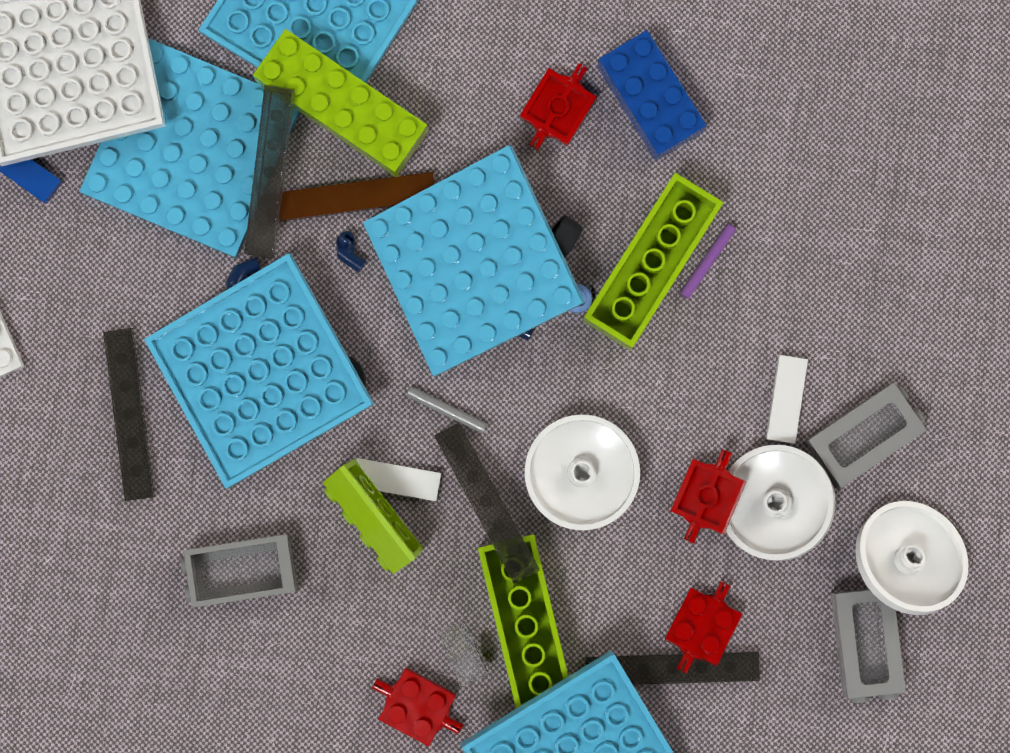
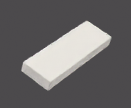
M784 355L778 356L766 440L795 444L808 359Z
M357 458L356 461L379 491L437 501L442 473Z

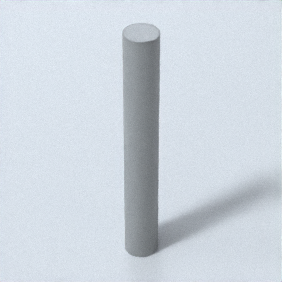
M412 386L406 397L482 434L487 427V423Z

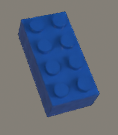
M648 30L598 59V70L655 162L704 133L707 127L706 123Z

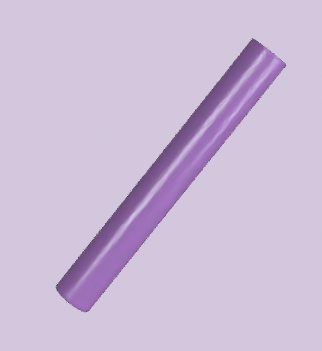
M726 224L679 294L684 298L689 299L736 231L732 225Z

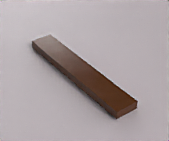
M433 172L264 194L268 223L393 207L435 184Z

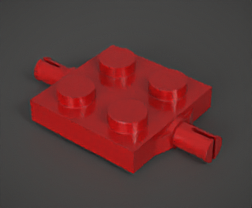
M577 64L570 77L560 75L548 68L525 105L519 118L532 125L537 131L528 144L531 148L534 146V149L539 151L546 137L553 138L568 147L587 116L597 96L585 90L580 84L581 79L586 71H588L585 66L582 68V64Z
M721 449L715 465L705 464L692 459L670 510L682 516L690 523L683 538L684 540L695 544L701 528L712 529L725 534L747 481L733 476L726 470L733 453Z
M722 581L719 582L713 596L705 595L690 588L665 637V641L677 646L684 653L676 669L682 670L685 674L688 673L694 659L704 660L717 667L742 618V613L730 608L724 602L731 586L726 584L721 593L725 585Z
M405 667L400 679L393 686L377 678L371 688L387 696L385 707L378 720L428 747L435 734L442 727L458 735L464 725L449 717L450 706L456 697V693Z

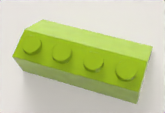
M355 459L341 466L322 482L326 487L324 489L325 494L332 502H338L343 509L342 515L350 525L355 524L361 532L359 534L360 539L368 548L372 547L378 554L377 560L384 570H390L392 574H395L416 559L424 550L423 546Z

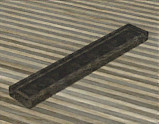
M270 84L264 85L244 252L247 255L273 259L275 256L295 89Z
M133 328L105 331L103 336L125 501L154 498L155 493Z
M460 423L434 435L437 444L513 584L540 571Z
M758 651L724 652L717 667L704 660L694 659L687 674L683 673L682 670L676 669L684 653L615 655L633 685L760 681ZM585 656L586 665L601 656Z

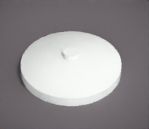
M572 415L559 419L547 426L532 443L525 462V483L529 496L536 508L553 523L573 530L597 529L615 521L631 505L640 481L639 459L630 439L610 421L592 415Z
M767 445L746 453L731 466L729 472L733 476L747 481L726 530L736 545L745 552L761 559L785 561L808 553L823 540L834 518L835 493L827 472L813 457L791 446Z
M898 501L882 506L867 518L857 536L856 561L859 572L870 591L881 602L894 610L911 615H926L937 612L952 603L965 586L969 565L964 542L953 524L941 513L927 505L912 501Z

